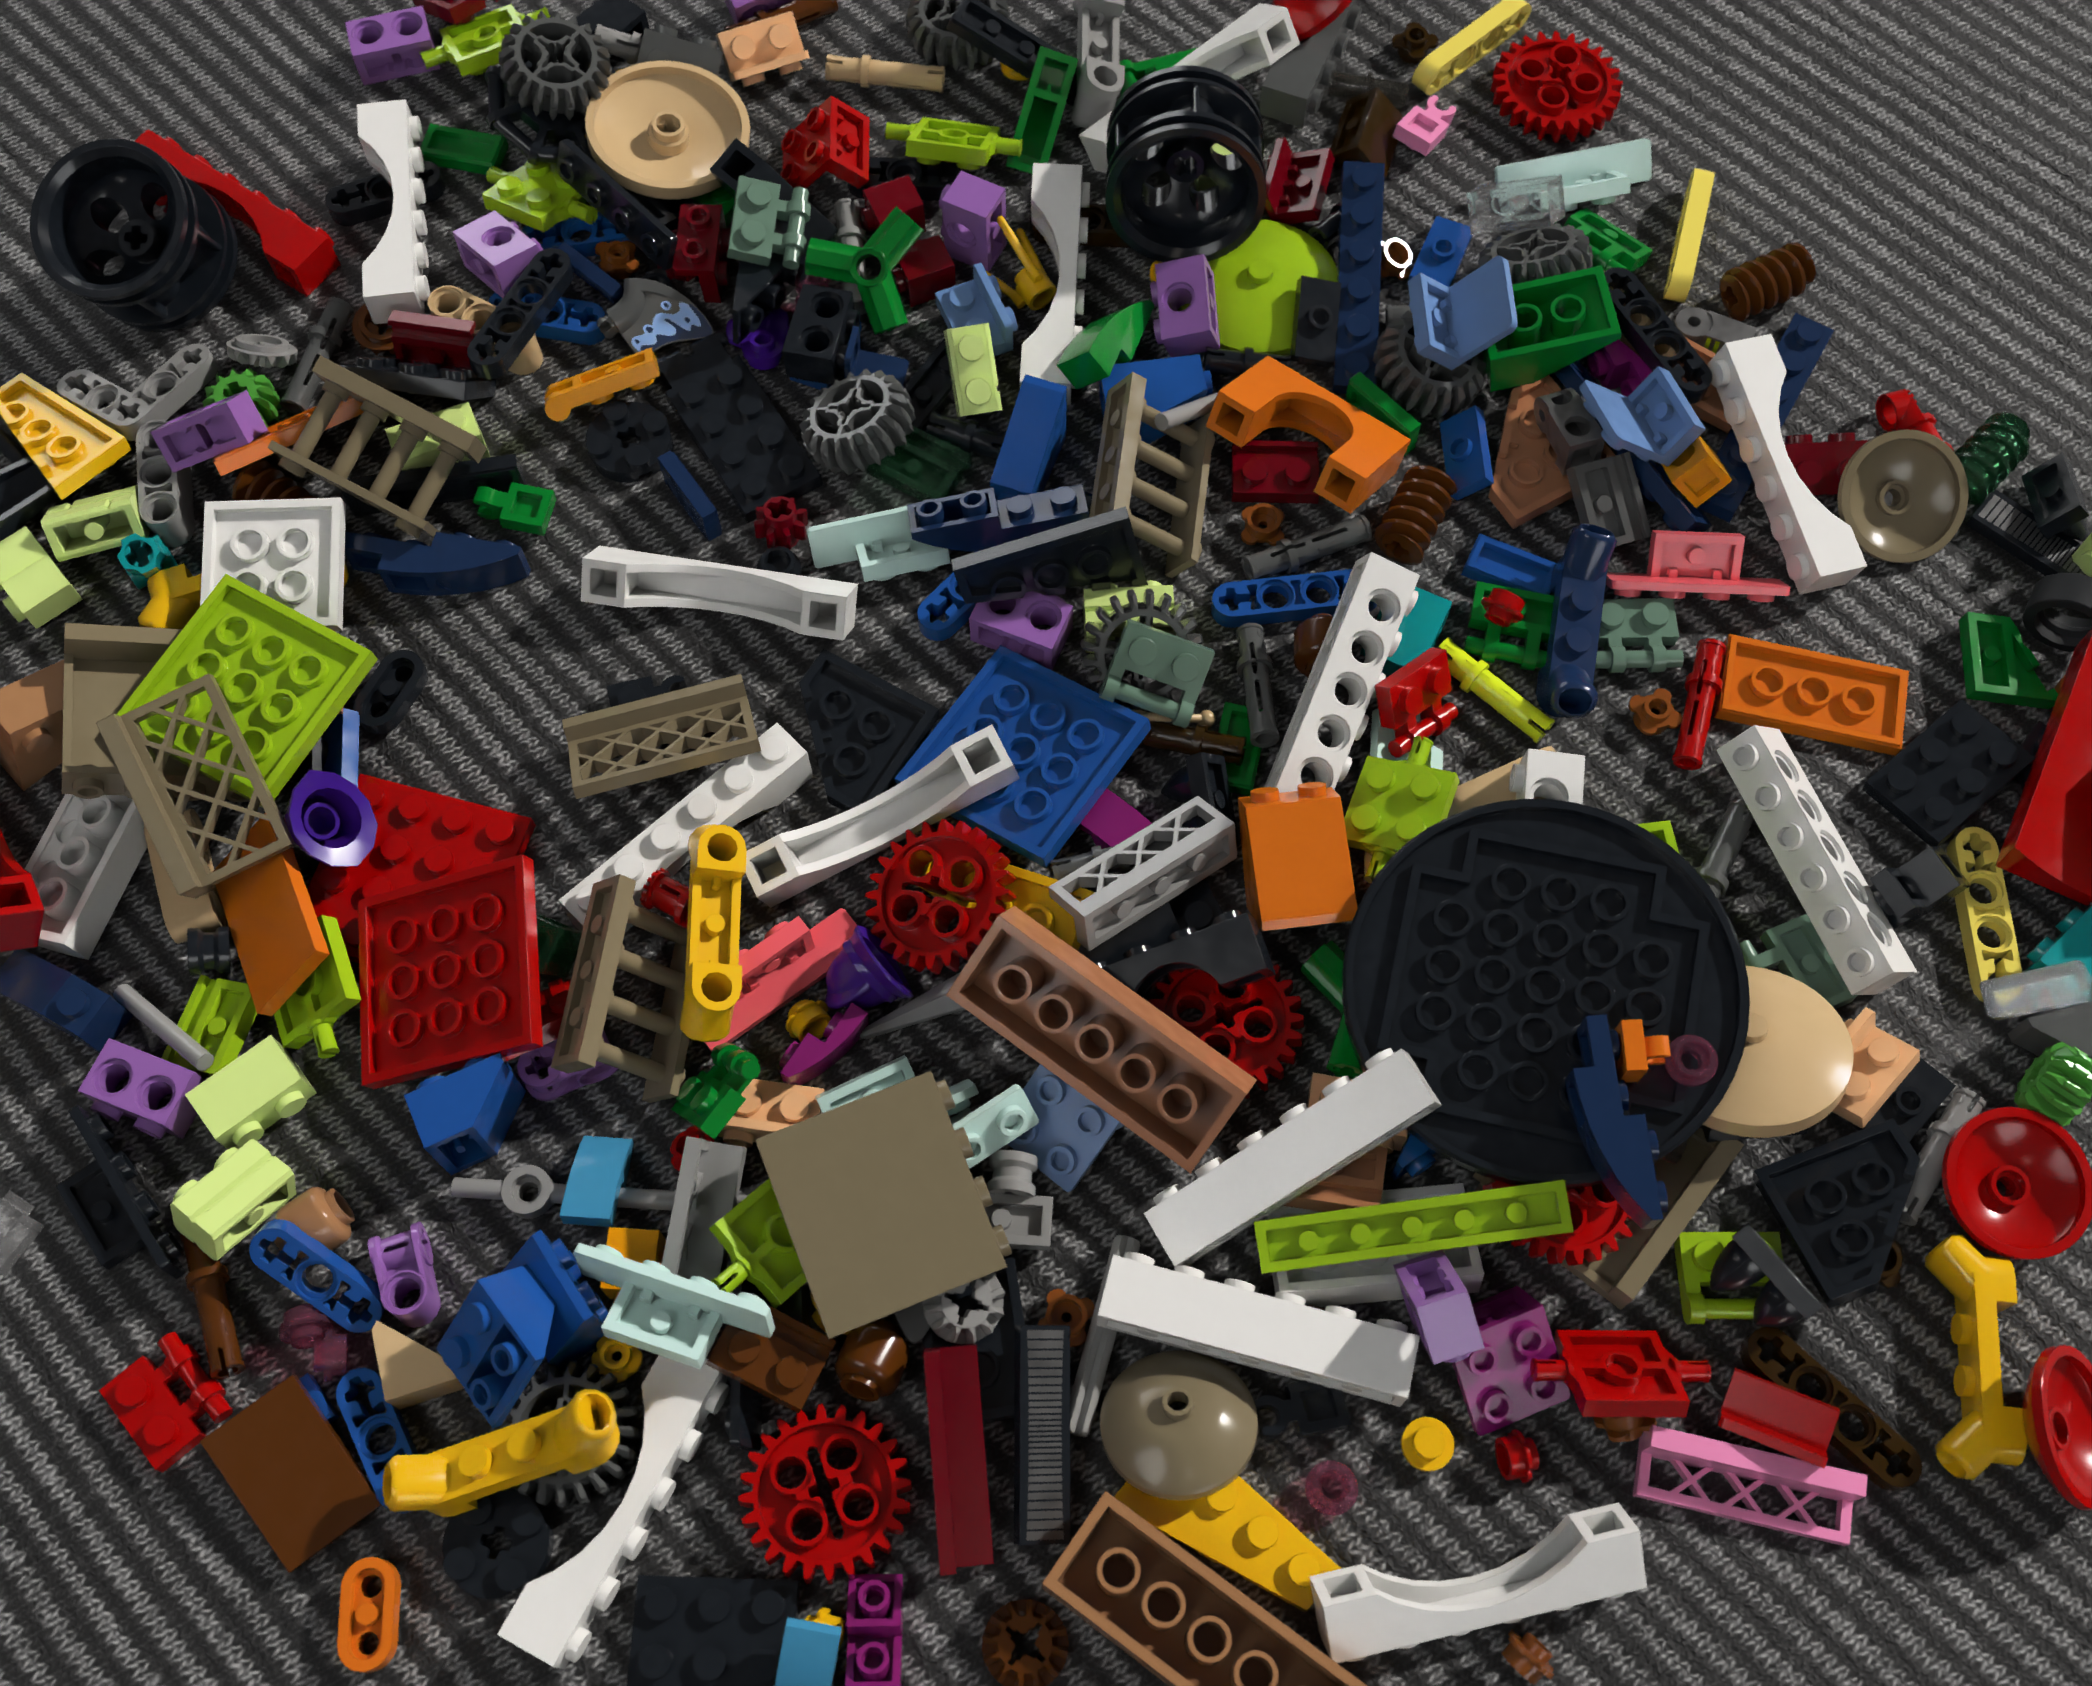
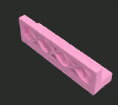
M1653 1425L1650 1431H1644L1639 1438L1633 1496L1847 1546L1850 1545L1853 1501L1866 1497L1868 1475L1830 1466L1821 1468L1800 1459ZM1652 1457L1670 1461L1684 1481L1670 1491L1648 1486ZM1685 1465L1701 1470L1692 1475ZM1710 1471L1721 1473L1737 1494L1724 1503L1710 1501L1697 1483V1480ZM1738 1478L1754 1482L1749 1484L1747 1487H1744V1485ZM1762 1484L1775 1486L1789 1507L1776 1516L1765 1514L1749 1493ZM1689 1487L1695 1497L1680 1494V1492ZM1791 1490L1806 1494L1797 1499ZM1816 1496L1836 1500L1835 1530L1817 1526L1803 1505ZM1739 1500H1742L1747 1509L1735 1507L1732 1505L1738 1502ZM1794 1512L1801 1522L1786 1519V1517Z

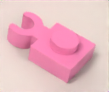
M1436 95L1431 96L1426 103L1425 109L1415 105L1396 125L1392 137L1404 143L1411 150L1427 156L1445 137L1456 112V107L1452 105L1448 110H1440L1436 108L1439 97Z

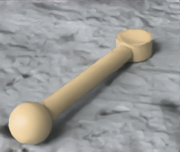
M1132 710L1148 718L1149 721L1172 722V719L1153 712ZM1204 710L1200 714H1193L1189 723H1199L1211 727L1214 725L1216 717L1212 711Z

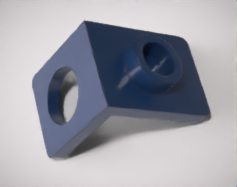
M853 326L844 358L845 379L850 372L858 376L865 369L871 374L882 370L885 375L893 374L903 387L909 367L908 360L860 350V327Z

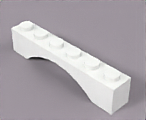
M1258 3L1174 66L1206 67L1222 72L1237 80L1252 72L1271 66L1298 46L1300 42L1287 7ZM1111 112L1079 134L1094 170L1103 173L1107 172L1108 167L1106 156L1107 126Z
M406 99L357 104L358 137L369 165L383 175L393 190L392 214L386 232L375 250L362 263L363 299L373 323L382 324L388 323L387 319L393 310L425 314L424 301H428L430 296L429 283L426 275H423L422 269L429 267L426 245L424 242H421V236L427 235L425 215L423 210H420V204L426 203V195L423 181L421 178H418V173L424 172L423 155L420 147H417V142L423 141V133L420 119L418 116L411 115Z
M1033 163L1031 220L1032 224L1046 240L1054 255L1059 280L1057 292L1049 312L1038 328L1022 343L1020 387L1025 374L1067 386V405H1071V391L1076 388L1057 367V363L1066 347L1083 330V326H1075V316L1084 315L1085 289H1077V279L1086 278L1087 253H1079V243H1087L1088 217H1081V208H1089L1090 182H1082L1083 165Z
M1772 334L1725 343L1707 364L1712 373L1711 383L1717 389L1724 407L1725 419L1732 426L1739 444L1740 456L1747 464L1754 481L1756 496L1763 503L1771 523V533L1780 545L1786 560L1789 577L1794 580L1799 595L1847 584L1865 569L1867 564L1851 526L1832 514L1813 496L1798 476L1787 454L1779 419L1780 393L1787 370Z
M598 546L582 558V602L622 608L678 607L719 611L767 621L802 635L842 641L855 624L858 584L606 546Z
M778 723L774 724L758 737L761 747L760 752L731 759L561 897L559 902L569 920L582 933L593 884L619 874L636 881L633 900L635 905L644 908L640 904V898L642 897V891H647L643 888L644 884L648 886L650 884L646 880L648 877L652 878L651 874L656 872V870L660 871V868L669 871L672 878L690 860L688 841L689 836L696 828L712 824L733 827L763 810L781 804L813 777L808 752ZM627 923L625 932L633 925Z
M991 724L949 746L918 772L873 799L818 823L781 833L751 848L746 852L745 874L756 897L771 908L891 846L890 843L892 841L897 843L905 839L906 830L909 829L915 834L922 830L923 822H928L932 825L1019 780L1020 777L996 730Z
M660 1355L657 1357L641 1385L645 1411L643 1444L635 1475L622 1503L604 1529L579 1554L554 1571L525 1585L497 1635L552 1667L565 1670L569 1661L576 1663L592 1636V1632L587 1630L598 1609L604 1612L610 1606L619 1590L621 1582L616 1577L627 1559L633 1561L638 1556L647 1540L649 1531L644 1528L655 1509L661 1511L670 1500L676 1487V1482L672 1478L682 1460L689 1462L697 1452L703 1439V1433L699 1431L709 1412L715 1415L728 1396L730 1386L726 1384L727 1376L706 1365L708 1359H705L701 1369Z
M1619 1502L1568 1514L1548 1536L1526 1553L1500 1567L1471 1577L1444 1581L1410 1580L1383 1574L1363 1564L1309 1576L1318 1632L1329 1657L1336 1663L1359 1661L1369 1655L1398 1648L1409 1649L1417 1646L1419 1643L1447 1636H1462L1472 1630L1501 1623H1515L1525 1617L1554 1610H1569L1575 1605L1603 1598H1618L1628 1592L1647 1588L1640 1530Z

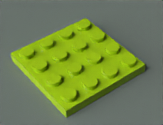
M225 574L116 715L122 716L206 674L213 675L275 800L378 659L371 650ZM206 690L190 698L184 714L185 717L206 723L213 705ZM176 705L166 709V711L174 712ZM156 714L139 722L146 739L162 745L171 718ZM219 718L216 727L225 729ZM181 722L172 748L194 755L204 728ZM214 732L204 759L227 766L233 749L230 738ZM169 754L172 758L190 767L192 760ZM239 761L237 769L246 772L241 761ZM202 764L199 773L220 784L224 771ZM234 774L229 789L250 801L254 791L250 780Z

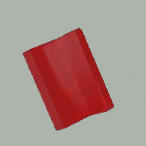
M1734 1368L1717 1416L1718 1426L1818 1467L1825 1468L1828 1461L1827 1449L1840 1414V1409Z

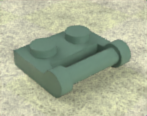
M1128 618L1103 681L1099 698L1112 703L1115 699L1170 718L1173 725L1186 729L1193 715L1195 703L1213 661L1215 651ZM1125 669L1183 690L1179 701L1176 702L1121 682Z

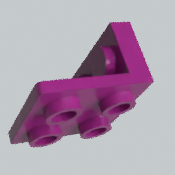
M1515 1286L1472 1304L1485 1348L1471 1352L1464 1360L1452 1364L1473 1430L1478 1435H1486L1570 1398L1569 1388L1563 1381L1534 1382L1530 1374V1363L1533 1358L1560 1359L1544 1307L1541 1303L1519 1286Z

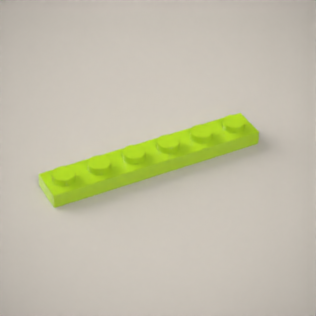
M1565 1180L1254 1221L1262 1274L1574 1232Z

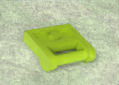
M1681 1232L1674 1242L1682 1314L1686 1324H1704L1706 1319H1754L1756 1299H1704L1701 1293V1287H1709L1713 1266L1721 1251L1733 1240L1732 1236L1736 1232ZM1757 1232L1783 1260L1780 1233ZM1765 1276L1751 1286H1764L1770 1279Z

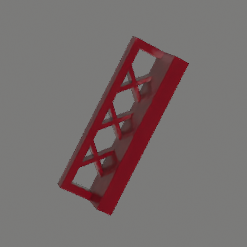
M977 1344L925 1348L923 1351L940 1576L956 1574L957 1567L994 1564Z

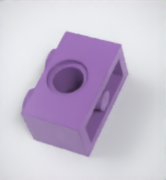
M960 171L952 185L947 184L944 187L939 199V208L942 209L943 217L941 235L944 236V245L951 258L970 266L981 262L985 270L989 272L1007 245V238L997 223L998 216H1003L1006 220L1005 188Z
M495 210L453 231L464 266L502 298L505 297L533 257L543 250L535 238L530 239L514 221L509 222Z
M1199 254L1155 264L1156 281L1151 282L1150 288L1153 303L1159 309V319H1154L1153 322L1158 345L1164 344L1171 357L1205 352L1206 347L1220 349L1214 273L1205 255ZM1190 303L1186 309L1177 311L1182 305Z

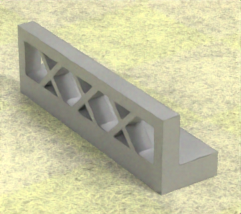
M1196 796L1050 885V898L1074 917L1077 942L1088 951H1091L1237 858L1235 823L1202 798ZM1197 815L1207 822V824L1200 828H1182V824ZM1154 841L1172 842V845L1163 851H1145V847ZM1117 864H1135V868L1126 874H1108V870ZM1080 887L1097 888L1094 894L1081 902L1070 894Z
M686 1136L662 1265L669 1269L672 1274L690 1279L692 1276H699L712 1281L713 1278H716L725 1270L728 1252L709 1228L737 1205L747 1153L746 1147Z

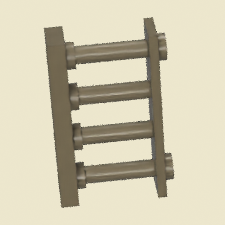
M320 355L311 371L325 382L322 386V389L325 391L292 450L271 440L268 449L281 458L278 465L290 473L303 478L306 472L394 517L397 519L394 526L410 536L418 539L421 533H424L434 538L435 533L440 531L424 520L456 461L462 462L463 458L467 457L479 464L487 448L476 436ZM350 396L363 403L360 407L363 413L332 468L328 470L309 460V457L340 402H346ZM390 417L401 423L399 429L402 432L368 491L347 480L379 421L385 422L386 418ZM427 436L440 443L437 449L441 452L409 509L405 510L387 501L386 497L417 442H423Z
M1132 372L1107 392L1089 517L1126 506L1134 536L1168 552L1165 576L1173 578L1198 563L1202 553V545L1200 543L1211 451L1215 444L1214 431L1206 427L1210 412H1208L1190 426L1180 424L1161 431L1182 442L1180 459L1142 441L1139 434L1141 422L1157 429L1154 419L1157 414L1162 412L1146 404L1144 397L1147 379ZM1136 458L1177 478L1175 496L1137 478L1134 471ZM1131 495L1172 514L1170 533L1132 515L1129 508Z
M619 874L593 884L551 1068L569 1074L593 1068L596 1065V1061L645 1078L646 1083L642 1100L651 1103L678 1097L679 1089L685 1079L684 1064L690 1038L681 1031L679 1023L684 1001L687 930L677 925L673 920L635 905L633 894L636 881ZM627 923L675 942L670 968L624 949L623 939ZM617 968L666 987L660 1013L614 995L612 989ZM607 1014L656 1032L651 1059L604 1042L602 1034Z

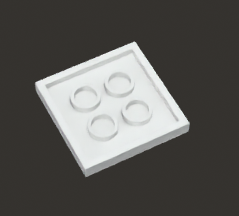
M341 497L206 501L204 505L200 606L223 576L227 574L333 631H343L346 503Z

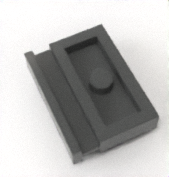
M1630 451L1574 466L1566 470L1580 524H1592L1611 531L1617 540L1616 546L1651 536L1652 532Z

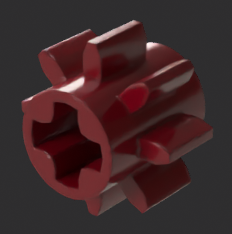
M783 496L771 497V499L765 502L763 507L755 508L757 520L754 522L756 538L766 537L768 549L774 546H783L791 550L798 543V540H806L807 510L806 508L796 510L794 498L789 499Z

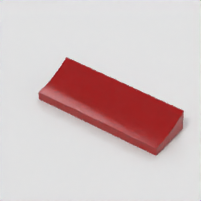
M2092 629L2076 645L2035 756L2036 758L2032 764L1995 865L2086 906L2092 903Z

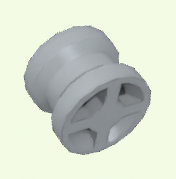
M999 1150L989 1156L988 1166L993 1170L992 1179L987 1182L989 1193L1035 1196L1036 1187L1032 1183V1174L1038 1168V1157L1036 1155L1016 1150Z

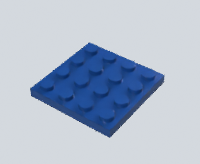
M1000 645L898 773L895 781L897 784L901 783L933 761L949 746L992 724L1020 779L949 816L958 821L965 822L973 829L978 827L993 840L1047 868L1051 860L1055 858L1151 730L1150 721L1148 718L1114 701L1112 703L1099 698L1098 693Z

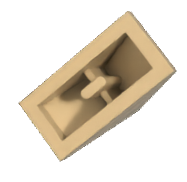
M376 1321L371 1332L384 1398L387 1403L398 1409H403L464 1389L452 1370L446 1366L441 1355Z

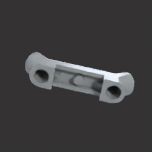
M1073 0V10L1078 16L1077 59L1079 60L1076 74V97L1071 120L1076 126L1088 129L1111 112L1115 106L1116 98L1124 85L1125 66L1119 64L1120 16L1125 7V0Z

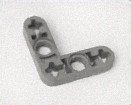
M197 343L180 349L131 393L86 369H77L64 375L58 381L57 392L68 402L123 435L126 440L136 441L137 431L142 425L152 420L162 419L166 421L217 375L219 365L206 345ZM172 388V390H170L166 394L158 396L159 393H161L162 391ZM115 400L109 406L100 409V407L106 404L107 402Z

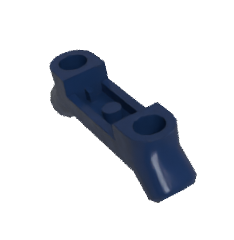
M1582 523L1573 528L1564 555L1555 564L1552 571L1550 592L1555 593L1546 663L1538 674L1536 696L1540 707L1553 717L1576 719L1585 717L1594 710L1598 701V693L1593 682L1607 570L1617 540L1611 531L1592 524Z

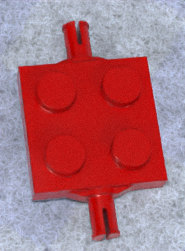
M1556 1330L1554 1342L1560 1359L1533 1358L1530 1363V1374L1534 1382L1563 1381L1571 1389L1582 1417H1686L1690 1399L1682 1382L1708 1383L1711 1379V1367L1707 1360L1685 1361L1674 1358L1664 1348L1657 1332L1651 1330Z

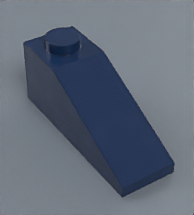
M23 949L15 950L0 968V995L98 1053L101 1052L109 1038L116 1039L133 1016L110 995L74 974Z

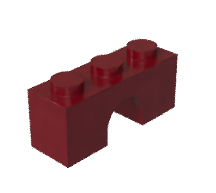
M909 175L863 190L865 208L860 209V215L867 233H875L896 206L926 232L924 204ZM940 235L917 240L891 272L898 293L904 292L910 307L935 299V292L956 286L955 264Z

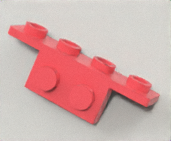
M1652 530L1647 574L1607 572L1606 585L1610 589H1614V594L1623 597H1640L1642 591H1658V596L1683 599L1686 596V592L1703 593L1702 597L1705 599L1718 601L1730 600V594H1745L1747 599L1751 601L1774 602L1775 596H1789L1790 586L1780 579L1740 577L1745 536L1741 533Z
M838 909L811 929L807 927L800 916H797L789 923L787 921L780 922L766 933L764 940L750 950H739V965H743L740 998L734 1005L729 1034L717 1042H704L711 1052L717 1045L732 1043L826 977L831 963L844 948L843 943L852 936L857 926L845 909Z

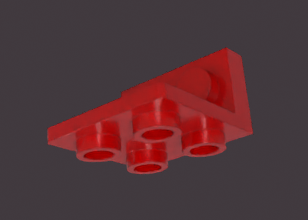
M829 96L819 107L812 108L806 119L795 129H790L785 134L781 143L783 169L780 176L793 188L803 187L806 189L823 173L828 171L839 179L860 189L869 181L870 118L834 96Z

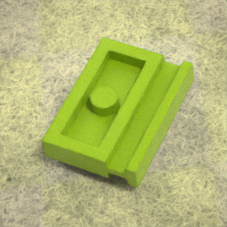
M200 975L177 1026L214 1056L213 1064L207 1070H197L169 1045H167L161 1059L192 1070L199 1076L207 1078L235 1060L257 1016L248 984L217 978V980L210 979L205 975Z

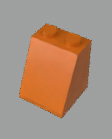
M1302 783L1297 786L1298 791L1279 793V789L1275 787L1256 788L1250 791V796L1238 797L1246 907L1257 920L1262 931L1353 921L1358 907L1341 796L1332 787L1326 788V783Z

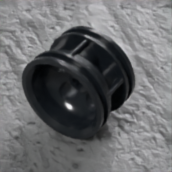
M1174 66L1144 76L1121 95L1111 112L1107 126L1106 156L1108 167L1105 191L1108 218L1118 236L1136 252L1159 262H1167L1204 254L1207 261H1211L1230 253L1243 244L1260 223L1267 197L1266 174L1263 162V122L1259 108L1250 93L1236 80L1217 70L1200 66ZM1219 144L1233 154L1221 155L1216 153L1212 146ZM1155 172H1167L1171 179L1163 187L1155 188L1145 182ZM1201 175H1205L1211 178L1216 183V186L1198 192L1190 184Z
M117 138L101 139L73 149L58 160L45 175L35 194L31 208V241L36 257L46 273L63 288L88 302L96 304L107 314L135 329L156 333L169 332L185 328L197 322L220 302L233 279L238 255L237 237L232 220L225 208L213 195L193 180L183 176L172 164L155 151L135 141ZM167 195L168 209L166 215L161 220H156L153 214L154 205L159 198ZM125 209L129 221L122 226L120 232H110V224ZM117 256L124 258V267L118 273L104 276V267L110 259Z

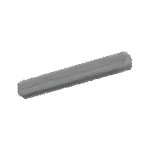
M1116 1235L1114 1237L1070 1395V1434L1079 1437H1087L1090 1434L1117 1334L1115 1330L1097 1326V1316L1113 1255L1124 1257L1125 1252L1139 1253L1140 1241L1125 1235Z

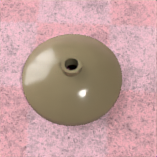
M1908 429L1887 432L1866 442L1848 461L1838 487L1837 502L1839 516L1842 521L1851 526L1860 549L1869 556L1891 563L1919 561L1940 551L1959 530L1968 506V482L1965 470L1958 456L1941 439L1918 430ZM1887 491L1893 496L1892 503L1889 506L1884 500Z
M1171 1350L1146 1356L1134 1362L1119 1374L1108 1389L1101 1407L1100 1432L1104 1451L1110 1463L1118 1474L1133 1487L1162 1499L1192 1500L1216 1493L1233 1482L1241 1474L1255 1449L1258 1419L1256 1406L1249 1389L1232 1369L1222 1362L1201 1353ZM1173 1402H1183L1187 1405L1181 1411H1175L1169 1406Z

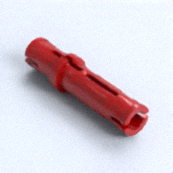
M1706 638L1697 642L1692 673L1686 676L1685 689L1688 693L1675 754L1672 758L1673 764L1681 769L1697 770L1703 764L1702 758L1715 696L1721 693L1723 685L1720 672L1727 648H1725V643L1717 639Z

